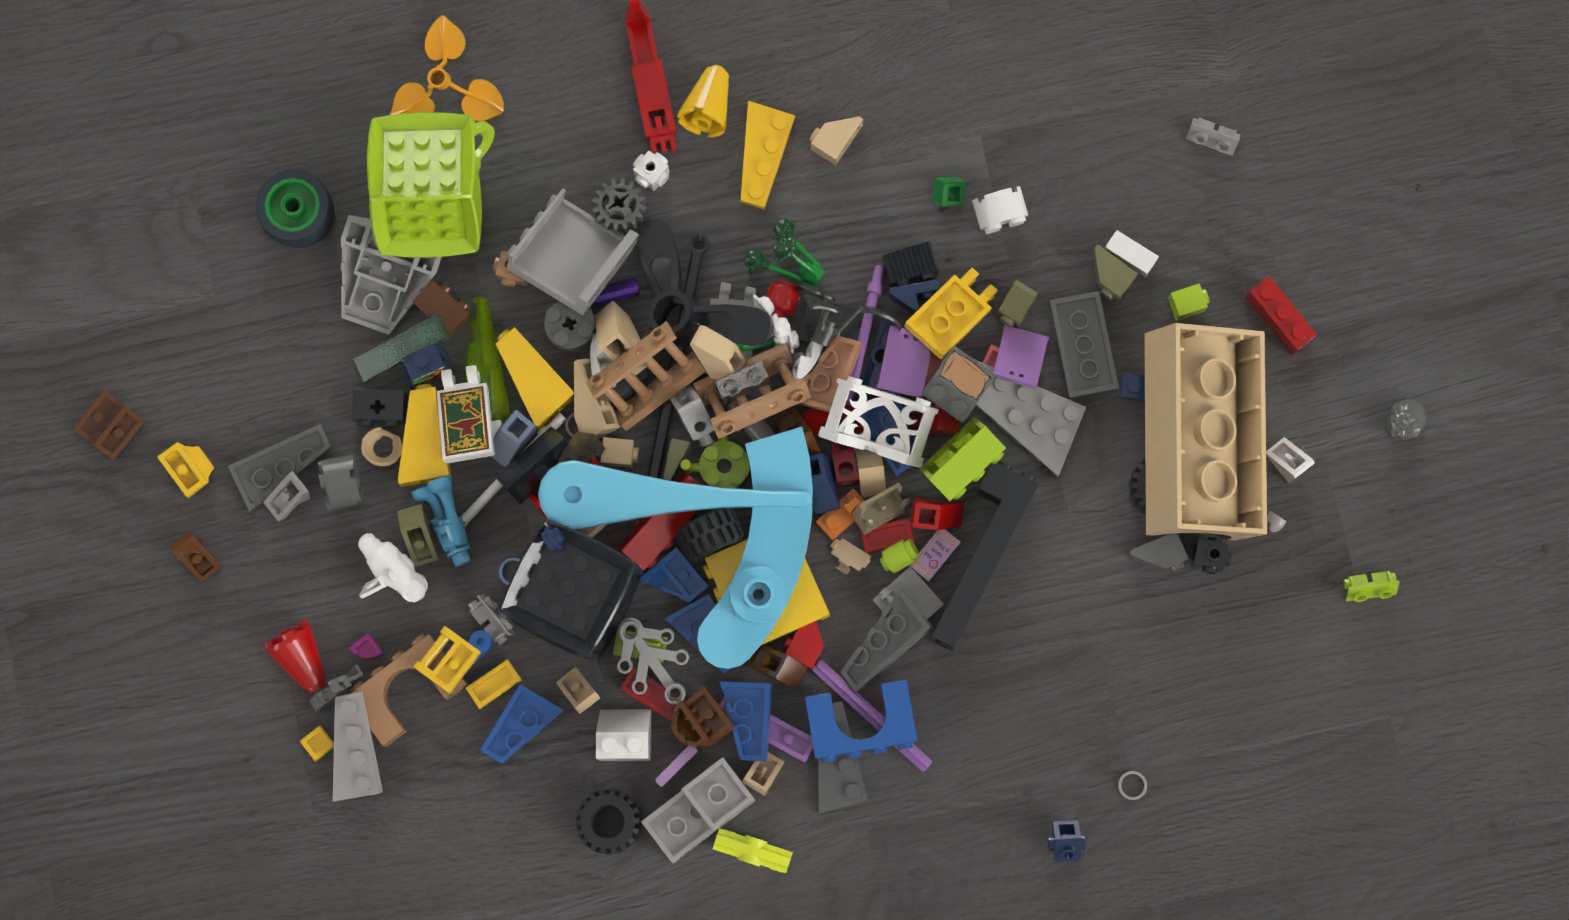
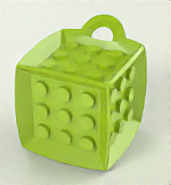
M442 112L393 114L375 117L371 120L367 148L369 210L373 238L381 255L443 257L468 254L479 250L482 226L479 170L481 158L486 154L494 139L495 131L490 124L485 121L475 123L470 115ZM481 134L483 137L482 142L475 150L474 137Z

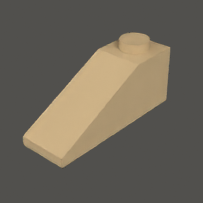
M580 359L574 362V418L583 441L600 439L620 428L610 400L604 393L595 399L586 384L593 376L590 359Z

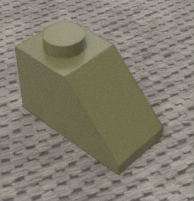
M1097 244L1092 252L1097 288L1101 290L1100 294L1107 300L1112 301L1114 299L1118 302L1135 280L1138 273Z
M1016 280L998 310L999 320L1008 327L1014 325L1018 328L1034 304L1038 293Z
M422 504L398 510L400 531L414 567L437 561V551Z

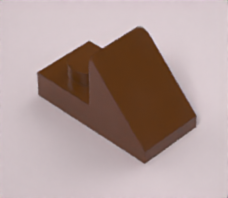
M190 531L170 546L172 552L201 583L221 568L204 543Z

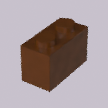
M432 280L412 302L417 309L452 339L472 318L468 312L470 307L460 298L457 301L450 296L452 291L443 282L437 284Z

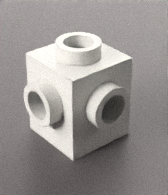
M648 151L645 156L641 154L633 164L635 167L633 169L636 177L635 181L643 188L649 187L652 191H655L658 186L662 187L670 176L668 175L670 172L667 159L658 152L655 155L651 151ZM650 165L655 167L653 171L647 170Z

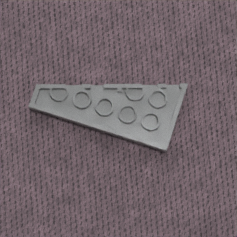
M948 352V353L942 358V361H941V363H940V366L942 365V363H943L944 360L947 358V356L949 355L950 352ZM977 361L978 363L989 369L991 372L994 371V367ZM996 377L975 405L979 410L981 409L1013 440L1028 450L1037 461L1044 464L1056 477L1061 472L1086 409L1083 405L1038 386L1034 389Z

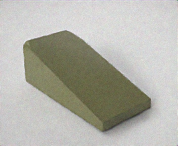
M670 439L663 480L673 481L681 466V462L691 446L690 441Z

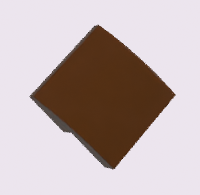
M104 390L73 430L114 461L145 420Z

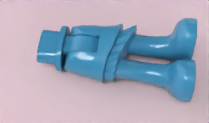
M450 476L427 483V486L411 492L413 499L416 501H427L431 506L435 519L429 520V522L434 526L432 529L435 531L443 550L448 553L447 557H452L455 567L471 561L467 551L470 549V545L465 531V521L456 514Z

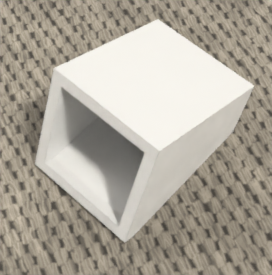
M651 709L600 710L596 730V759L599 761H651Z

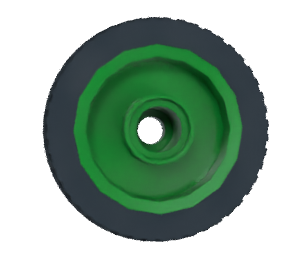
M289 169L278 172L266 180L257 195L256 212L260 225L274 241L291 248H303L320 241L330 230L329 228L332 226L334 219V203L328 189L317 177L302 170ZM295 207H299L297 211L293 212Z

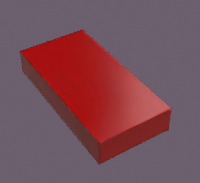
M910 518L885 523L866 535L860 529L865 553L885 550L901 540L911 539L915 543Z

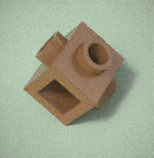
M501 251L500 257L495 258L493 271L496 272L495 275L498 280H501L500 283L509 287H515V284L528 286L526 280L506 269L509 260L506 257L508 252Z

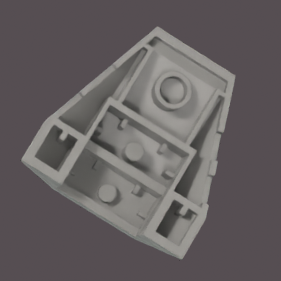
M349 215L341 237V318L389 335L412 306V301L435 276L442 257L381 255L373 238L370 219Z

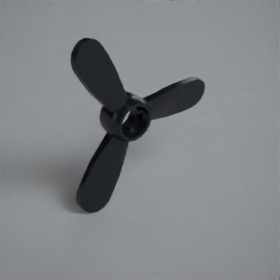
M651 220L639 228L637 232L639 236L636 243L646 277L656 295L648 310V321L651 327L640 337L641 340L652 333L655 328L665 323L670 311L678 305H684L685 313L681 322L672 328L677 337L672 342L686 341L697 332L700 326H706L729 339L732 343L756 347L765 344L770 339L774 324L768 312L755 307L732 304L698 306L692 297L683 292L678 249L674 234L667 223L661 220ZM665 348L653 356L656 362ZM646 367L636 377L642 382L651 370ZM624 378L613 388L624 401L635 391Z

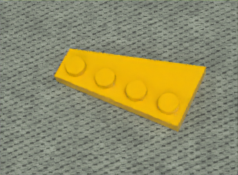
M748 101L741 203L765 210L795 120V115Z

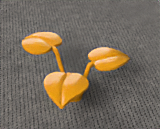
M441 15L432 24L425 39V51L428 57L434 61L443 59L440 65H437L436 68L431 69L428 73V91L426 92L425 88L418 83L410 82L404 84L395 95L390 115L434 112L435 103L429 98L434 88L445 90L451 87L465 94L466 96L461 102L464 114L472 116L474 121H486L501 115L504 112V102L498 89L489 81L475 79L470 83L468 91L451 82L449 73L443 70V67L447 63V58L456 59L461 56L465 49L466 41L462 31L445 16Z

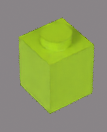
M1200 283L1172 292L1168 297L1176 321L1205 312L1208 308L1209 297L1207 291L1201 289Z

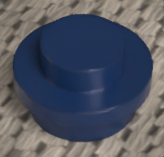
M547 526L545 531L541 533L543 541L551 551L555 549L560 550L563 548L562 541L565 540L563 534L557 527L553 529L551 526Z

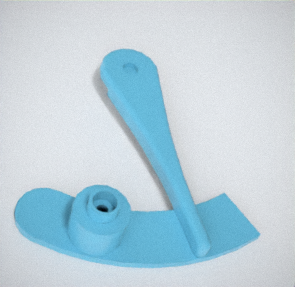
M802 427L745 444L751 468L753 490L668 481L575 460L561 462L548 470L541 480L539 488L540 507L548 520L574 530L667 513L752 507L749 537L742 560L722 598L701 624L697 638L700 653L707 662L715 667L725 669L739 667L751 658L768 637L786 608L798 581L807 551L812 521L813 486L810 457Z

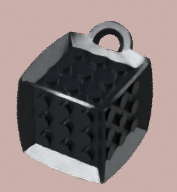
M547 519L543 521L522 555L502 599L499 613L501 618L511 620L542 640L589 660L595 679L599 684L605 682L600 658L606 651L618 630L619 624L626 615L643 574V569L640 564L633 562L607 545L574 529ZM547 526H551L553 529L557 527L563 534L565 540L562 541L563 548L560 550L555 549L551 551L543 541L541 533L545 531Z

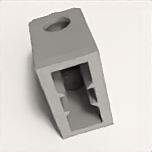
M688 384L672 396L670 401L692 440H698L700 446L704 447L714 441L711 434L714 428L700 397L691 384Z

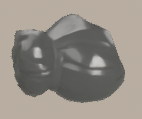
M1404 399L1395 403L1387 418V430L1392 438L1398 440L1416 438L1427 422V413L1424 407L1413 399Z

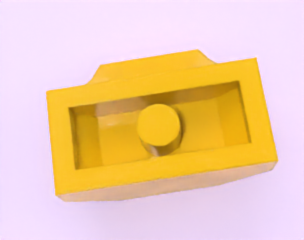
M177 442L158 456L160 462L187 498H190L209 483L208 478L214 466L199 446L189 447Z

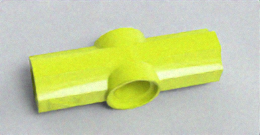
M720 828L713 846V850L738 857V860L759 867L762 865L781 873L787 872L793 852L769 845L766 841L748 835L742 836Z

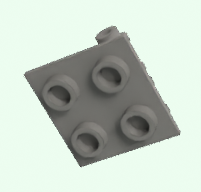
M911 567L873 599L874 603L883 612L886 606L890 605L898 589L903 588L927 619L944 605Z

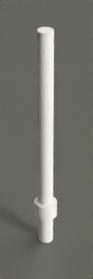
M558 413L546 427L543 425L538 430V435L528 446L551 426L557 430L566 418L561 413ZM497 479L461 516L462 520L465 521V526L503 487Z

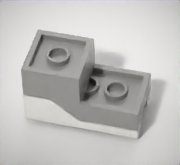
M722 757L683 787L681 792L641 822L674 864L752 804L755 799Z

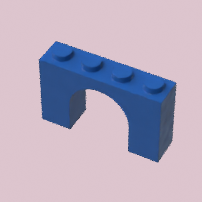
M907 680L881 684L885 710L884 725L875 736L864 740L852 739L840 731L834 717L831 693L805 697L815 759H821V763L836 761V756L846 754V758L851 759L861 757L862 751L871 750L873 755L887 752V747L897 746V750L913 748L912 743L917 742V735Z

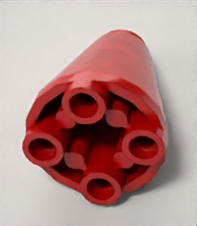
M305 619L293 626L295 630L286 628L276 634L278 640L274 637L262 644L266 653L303 690H307L311 694L324 687L327 683L312 627L308 620Z

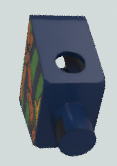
M437 344L429 345L403 357L401 360V368L411 390L415 389L418 385H423L442 377V370L451 369L452 372L455 371L446 349Z

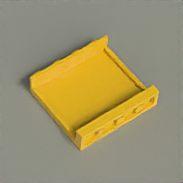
M747 540L705 558L707 565L703 567L708 579L714 578L717 588L713 590L718 602L734 578L742 560ZM805 558L798 581L786 608L761 645L820 619L824 620L831 616Z

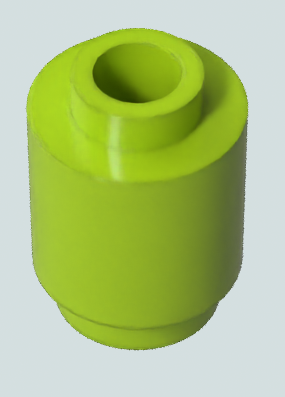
M911 539L901 540L883 550V557L880 558V561L887 572L891 570L892 573H896L914 563L915 559L920 555Z

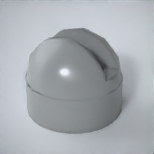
M1269 511L1267 514V529H1270V532L1280 531L1287 522L1272 511Z

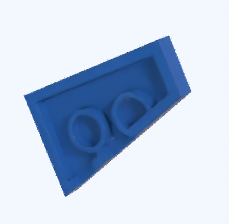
M708 594L666 617L665 620L700 651L697 642L698 631L704 619L715 607V604ZM717 667L723 674L733 669Z
M720 681L726 700V708L731 722L735 726L733 734L740 760L767 762L772 684Z

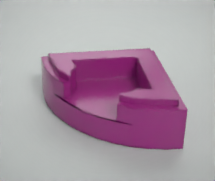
M367 633L348 648L353 654L366 659L377 658L385 654L370 633Z

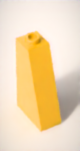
M515 327L512 330L506 329L497 338L499 341L496 343V346L533 423L539 430L574 400V392Z
M431 384L418 385L416 390L410 391L398 482L401 487L429 483L444 476H450L452 479L450 463L445 464L442 456L437 400L438 390L436 387H431Z

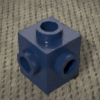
M1053 821L1052 836H1048V850L1053 851L1055 862L1080 861L1081 850H1085L1086 845L1085 835L1080 833L1079 821Z

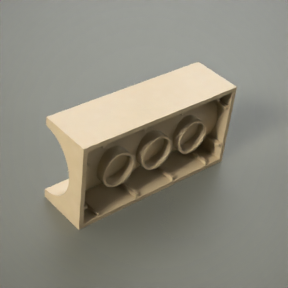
M1174 323L1145 333L1146 535L1212 533L1226 535V540L1235 541L1267 534L1264 331Z

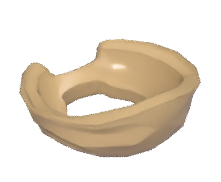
M381 427L374 428L362 439V455L372 465L389 466L395 463L401 456V439L398 435ZM382 436L393 440V451L385 458L376 456L373 449L376 441L380 440Z

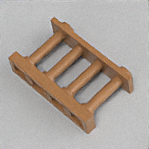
M667 321L655 328L652 333L599 373L594 374L586 382L595 399L604 393L617 407L614 412L625 431L629 430L706 372L694 351L685 356L672 342L677 337ZM663 348L677 361V364L666 372L653 358ZM643 363L657 377L656 380L646 387L632 373ZM623 378L637 392L636 395L626 402L612 388Z
M786 343L747 359L736 380L711 379L708 376L693 383L703 405L705 406L710 403L716 417L710 419L718 439L811 398L804 378L795 381L789 370L790 367H793L794 363ZM780 373L786 386L772 391L766 378ZM757 383L763 396L749 402L743 388ZM733 393L739 407L725 412L719 399Z

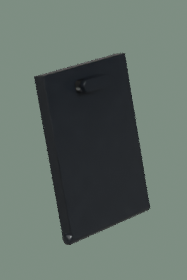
M830 303L843 313L841 315L829 311L827 319L837 323L835 328L838 329L856 309ZM807 305L798 336L799 341L811 343L812 340L810 339L818 324L821 309L810 310ZM859 313L841 331L840 336L858 341L864 313Z

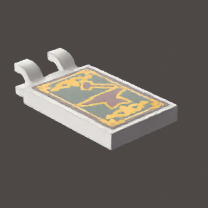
M476 365L466 366L468 379L466 383L456 384V378L454 375L452 376L451 369L441 371L444 390L437 391L442 456L445 464L495 455L489 388L487 383H480V372L477 371Z

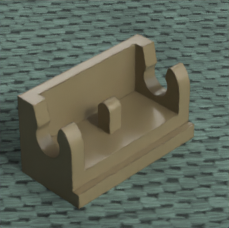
M900 483L859 504L851 513V516L864 535L906 512L905 508L909 504V499L902 500L900 497L903 489Z

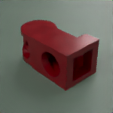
M831 441L837 489L860 485L853 447Z

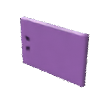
M890 325L879 381L876 387L923 398L921 393L924 390L931 350L920 340H917L907 329L902 328L899 331L897 327Z
M1004 325L993 373L996 374V378L1036 389L1049 337Z

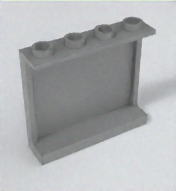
M562 189L557 196L554 194L551 196L546 205L547 209L544 212L540 211L536 215L532 228L524 230L520 237V243L517 246L514 244L510 248L506 256L509 259L506 269L581 315H584L634 250L639 234L631 229L626 236L619 232L614 233V229L611 227L605 230V223L598 224L595 217L565 200L566 190Z

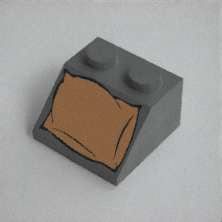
M954 346L921 394L963 423L996 374Z

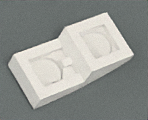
M811 341L807 346L805 356L801 355L793 365L791 374L795 381L804 378L813 368L822 351V345Z

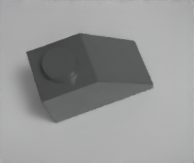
M1177 533L1165 535L1127 553L1129 559L1160 571L1169 569L1171 573L1185 567L1183 562L1189 559Z

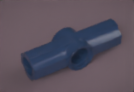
M889 319L881 320L862 384L882 391L884 390L876 387L882 364L875 360V355L885 352L890 325L895 326ZM866 393L867 395H870V396L879 397V396H876V395H873V394Z

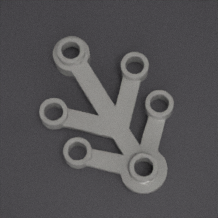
M629 617L624 619L618 627L619 637L624 643L617 668L623 674H627L632 670L633 662L631 655L633 645H635L640 652L636 680L632 684L634 693L641 695L647 691L648 683L646 678L648 666H650L666 688V700L671 704H677L680 700L683 701L686 695L684 686L673 681L658 659L674 661L678 665H685L690 658L688 651L685 649L673 651L650 647L643 639H657L663 644H670L675 638L673 630L670 628H664L663 630L646 628L636 618ZM630 625L636 629L633 635L628 634L626 630ZM669 632L671 639L669 641L664 640L662 633ZM684 653L686 660L683 662L679 661L677 654ZM627 661L630 664V668L623 670L621 662ZM642 682L645 686L644 690H637L635 687L636 683ZM673 688L679 689L680 696L674 697L671 694V690Z

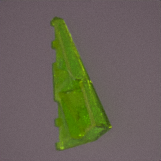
M479 296L474 299V304L477 305L476 320H471L470 327L474 329L473 342L468 343L463 381L468 382L466 366L476 365L477 371L480 372V383H487L489 388L492 421L501 419L503 422L511 416L488 299Z

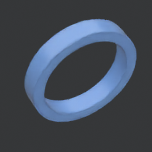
M518 558L506 559L499 568V576L506 585H509V582L503 577V568L508 562H519L520 559Z

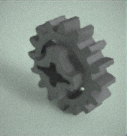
M612 179L611 186L609 187L603 183V192L596 190L595 194L598 199H592V204L595 207L593 215L598 216L597 223L605 222V230L614 227V233H617L619 228H623V231L627 233L628 226L634 229L637 228L636 220L642 222L643 215L641 213H646V206L643 205L646 203V198L641 196L642 189L637 188L634 190V182L625 185L624 179H621L620 184H616L615 180ZM607 198L608 204L605 206V209L603 210V203ZM636 202V208L632 214L630 208L634 206V203Z

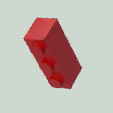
M1270 276L1251 289L1245 296L1291 355L1295 354L1317 335Z

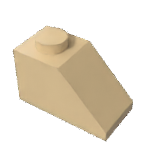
M858 116L824 123L821 129H815L809 139L812 141L811 150L836 166L863 126V118Z

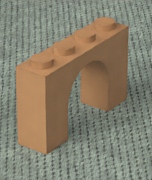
M421 635L411 643L413 647L406 652L401 650L391 658L392 663L385 668L383 666L378 667L370 674L372 678L365 683L362 681L358 682L349 690L351 693L363 691L370 729L385 747L407 732L388 705L387 691L389 685L400 673L416 670L413 668L417 661L420 662L436 642L431 635L426 637ZM443 650L428 667L430 670L434 671L444 658ZM462 678L449 694L433 682L446 700L452 698L468 685L464 678Z

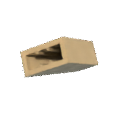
M614 301L594 315L599 348L613 361L641 341L630 316ZM643 363L632 373L636 376L647 366Z

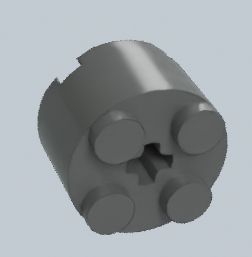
M558 301L546 312L544 321L545 331L554 347L563 352L575 354L586 350L591 345L592 337L596 333V325L590 308L584 315H581ZM572 322L575 324L574 330L569 331L567 323Z
M353 454L318 462L320 470L319 481L321 489H325L326 492L325 503L327 510L364 503L363 490L360 488L359 481L361 480Z

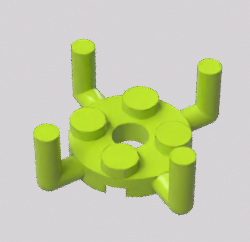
M728 435L705 448L699 463H690L689 460L681 462V468L684 473H700L708 486L737 489L744 483L749 475V470H751L746 452L741 446L728 441ZM721 460H728L732 464V468L728 473L718 471L717 465Z

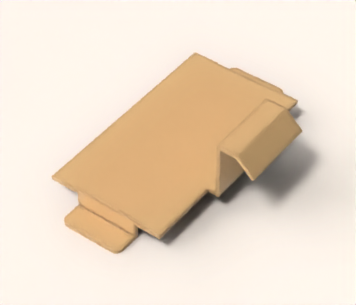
M843 538L841 541L835 539L830 545L833 548L831 554L839 558L840 565L836 569L844 574L849 573V566L860 571L862 567L866 568L871 562L869 554Z

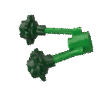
M786 218L780 220L773 228L776 234L773 240H778L773 247L776 254L774 260L780 263L788 258L792 262L796 261L802 266L798 272L801 276L770 264L771 261L764 259L762 246L757 250L751 249L746 255L744 263L749 268V275H752L754 271L760 268L766 271L770 269L798 282L809 283L813 286L820 281L825 270L819 267L820 263L798 242V237L793 233L796 220L789 221ZM795 248H797L808 261H803L799 257V254L795 251Z

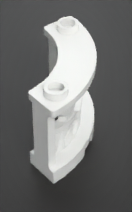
M848 376L847 380L838 378L836 383L839 385L825 427L821 426L818 436L835 443L861 450L866 449L897 462L921 468L924 460L921 456L934 416L938 413L939 409L930 407L931 401L917 397L916 401L862 385L863 380ZM850 390L859 394L857 401L849 399L850 404L855 408L852 412L844 408ZM866 393L879 397L867 401ZM893 401L907 406H905L900 412L897 406L893 403ZM884 405L892 414L898 428L886 429L878 435L875 441L870 440V428L867 422L860 416L872 408ZM911 411L923 413L918 430L907 429L906 424L911 425L917 421V419L912 420L909 418ZM842 413L846 414L847 417L838 427ZM855 420L864 427L861 434L854 433V428L858 426L853 423ZM887 435H900V438L893 436L895 438L894 444H888L886 442ZM909 435H916V438H915V441H914V444H913V447H912V450H911V453H910V440H909Z

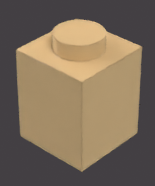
M603 437L602 466L632 469L633 462H638L639 447H635L634 440Z

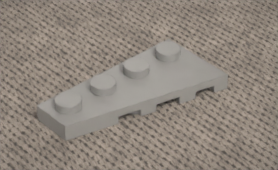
M363 691L336 696L333 801L382 793L383 789Z

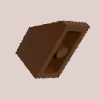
M795 405L772 416L781 433L799 427L803 428L809 456L821 452L811 429Z
M764 644L759 646L751 658L745 662L747 666L794 690L807 669L806 666L790 656Z

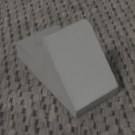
M290 472L263 503L279 522L284 520L298 504L309 500L310 495L294 472Z

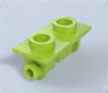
M1390 571L1371 573L1372 582H1368L1366 574L1348 576V579H1344V588L1348 589L1346 602H1362L1369 598L1380 597L1385 599L1397 594L1400 582L1399 580L1396 581L1395 573H1390Z

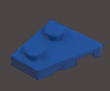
M678 547L640 578L642 582L689 603L710 587L696 568L688 562L686 556Z

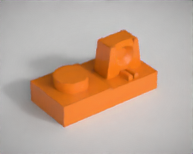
M854 488L839 501L840 509L826 512L816 521V524L832 541L855 522L851 513L859 504L865 502Z

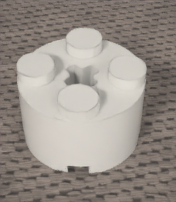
M1020 186L1015 188V192L1008 188L984 195L985 199L981 200L982 202L980 203L978 198L972 200L980 230H985L986 234L999 231L1002 228L1001 225L1009 223L1010 227H1014L1026 221L1025 217L1029 215Z

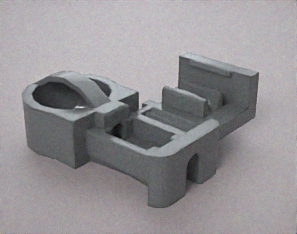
M355 665L346 675L329 681V688L315 692L309 703L316 713L333 705L336 696L341 695L347 688L353 686L364 676L359 666Z

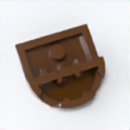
M705 686L687 701L680 700L673 710L672 731L679 741L691 747H710L735 728L715 697Z

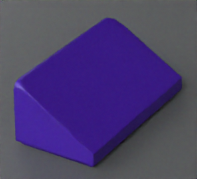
M636 278L607 284L591 306L597 307L609 304L612 301L616 302L639 296L640 292Z

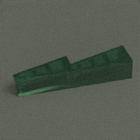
M435 314L353 360L363 382H367L400 366L403 357L429 345H439L451 339V335L442 316Z

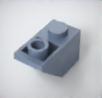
M515 410L497 433L494 439L495 455L491 457L503 467H506L536 434L538 428L520 412Z

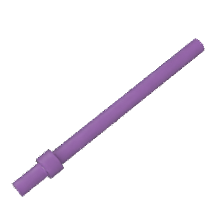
M876 265L874 268L872 281L868 283L866 294L868 298L866 306L876 308L877 300L881 297L883 289L881 282L885 269L883 266ZM864 313L858 337V341L862 343V348L851 377L858 379L860 377L874 314ZM849 391L845 405L852 406L849 399L854 401L855 391Z

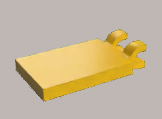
M971 268L961 279L954 275L904 325L908 331L940 359L950 352L990 312L992 307L988 304L998 292L990 284L978 296L970 288L979 276V273L974 268Z

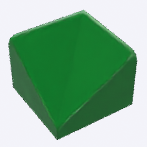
M958 177L935 178L933 202L940 206L963 205L965 181Z

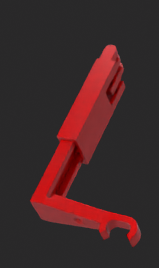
M629 0L624 17L634 65L631 67L646 141L650 140L651 150L654 155L658 152L656 145L661 144L662 154L667 153L665 143L669 142L672 152L677 151L674 135H677L662 60H658L649 12L640 0ZM662 110L665 126H662L661 116L654 117L656 123L654 128L651 112Z

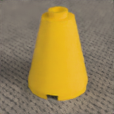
M718 65L707 67L680 108L677 118L679 117L678 122L686 130L700 135L701 131L709 133L708 137H717L724 133L727 119L729 74L723 67Z

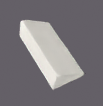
M1116 230L1104 248L1145 278L1159 257L1118 230Z

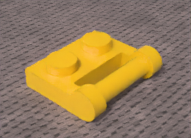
M444 626L440 631L441 635L422 660L415 663L413 668L450 694L481 652ZM448 641H452L454 645L434 671L430 670L428 667Z

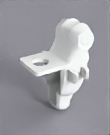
M372 533L364 534L358 542L359 548L376 577L364 585L359 595L361 599L386 586L396 590L409 602H417L424 597L428 587L427 580L424 575L415 571L414 563L407 555L402 554L391 542H381Z

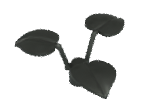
M796 282V290H807L821 298L804 294V299L810 310L821 309L818 324L810 340L829 348L834 335L839 337L841 331L861 312L887 318L899 331L902 329L900 323L891 315L866 305L859 306L836 329L837 323L827 319L829 311L841 315L843 313L837 307L827 302L828 299L835 301L836 298L823 289L808 283Z

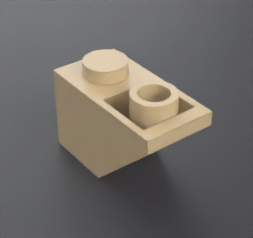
M706 326L698 328L690 343V346L711 379L736 380L746 362L736 343H732L729 339Z

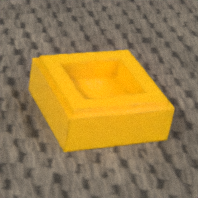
M318 726L300 740V743L315 762L334 748L333 740L322 726Z

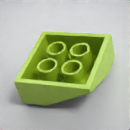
M973 417L960 429V433H956L919 469L949 501L953 498L956 500L966 492L967 489L965 487L972 480L976 482L984 475V469L990 463L995 464L1003 457V451L1006 447L984 424Z

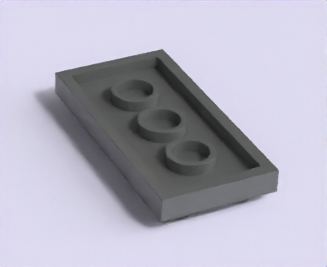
M1099 291L1050 300L1049 305L1068 398L1072 399L1118 390L1119 385Z

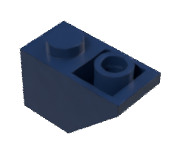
M823 453L809 456L813 486L812 507L815 513L818 515L840 509L833 461Z

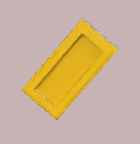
M507 659L467 686L466 690L478 708L482 709L523 680Z

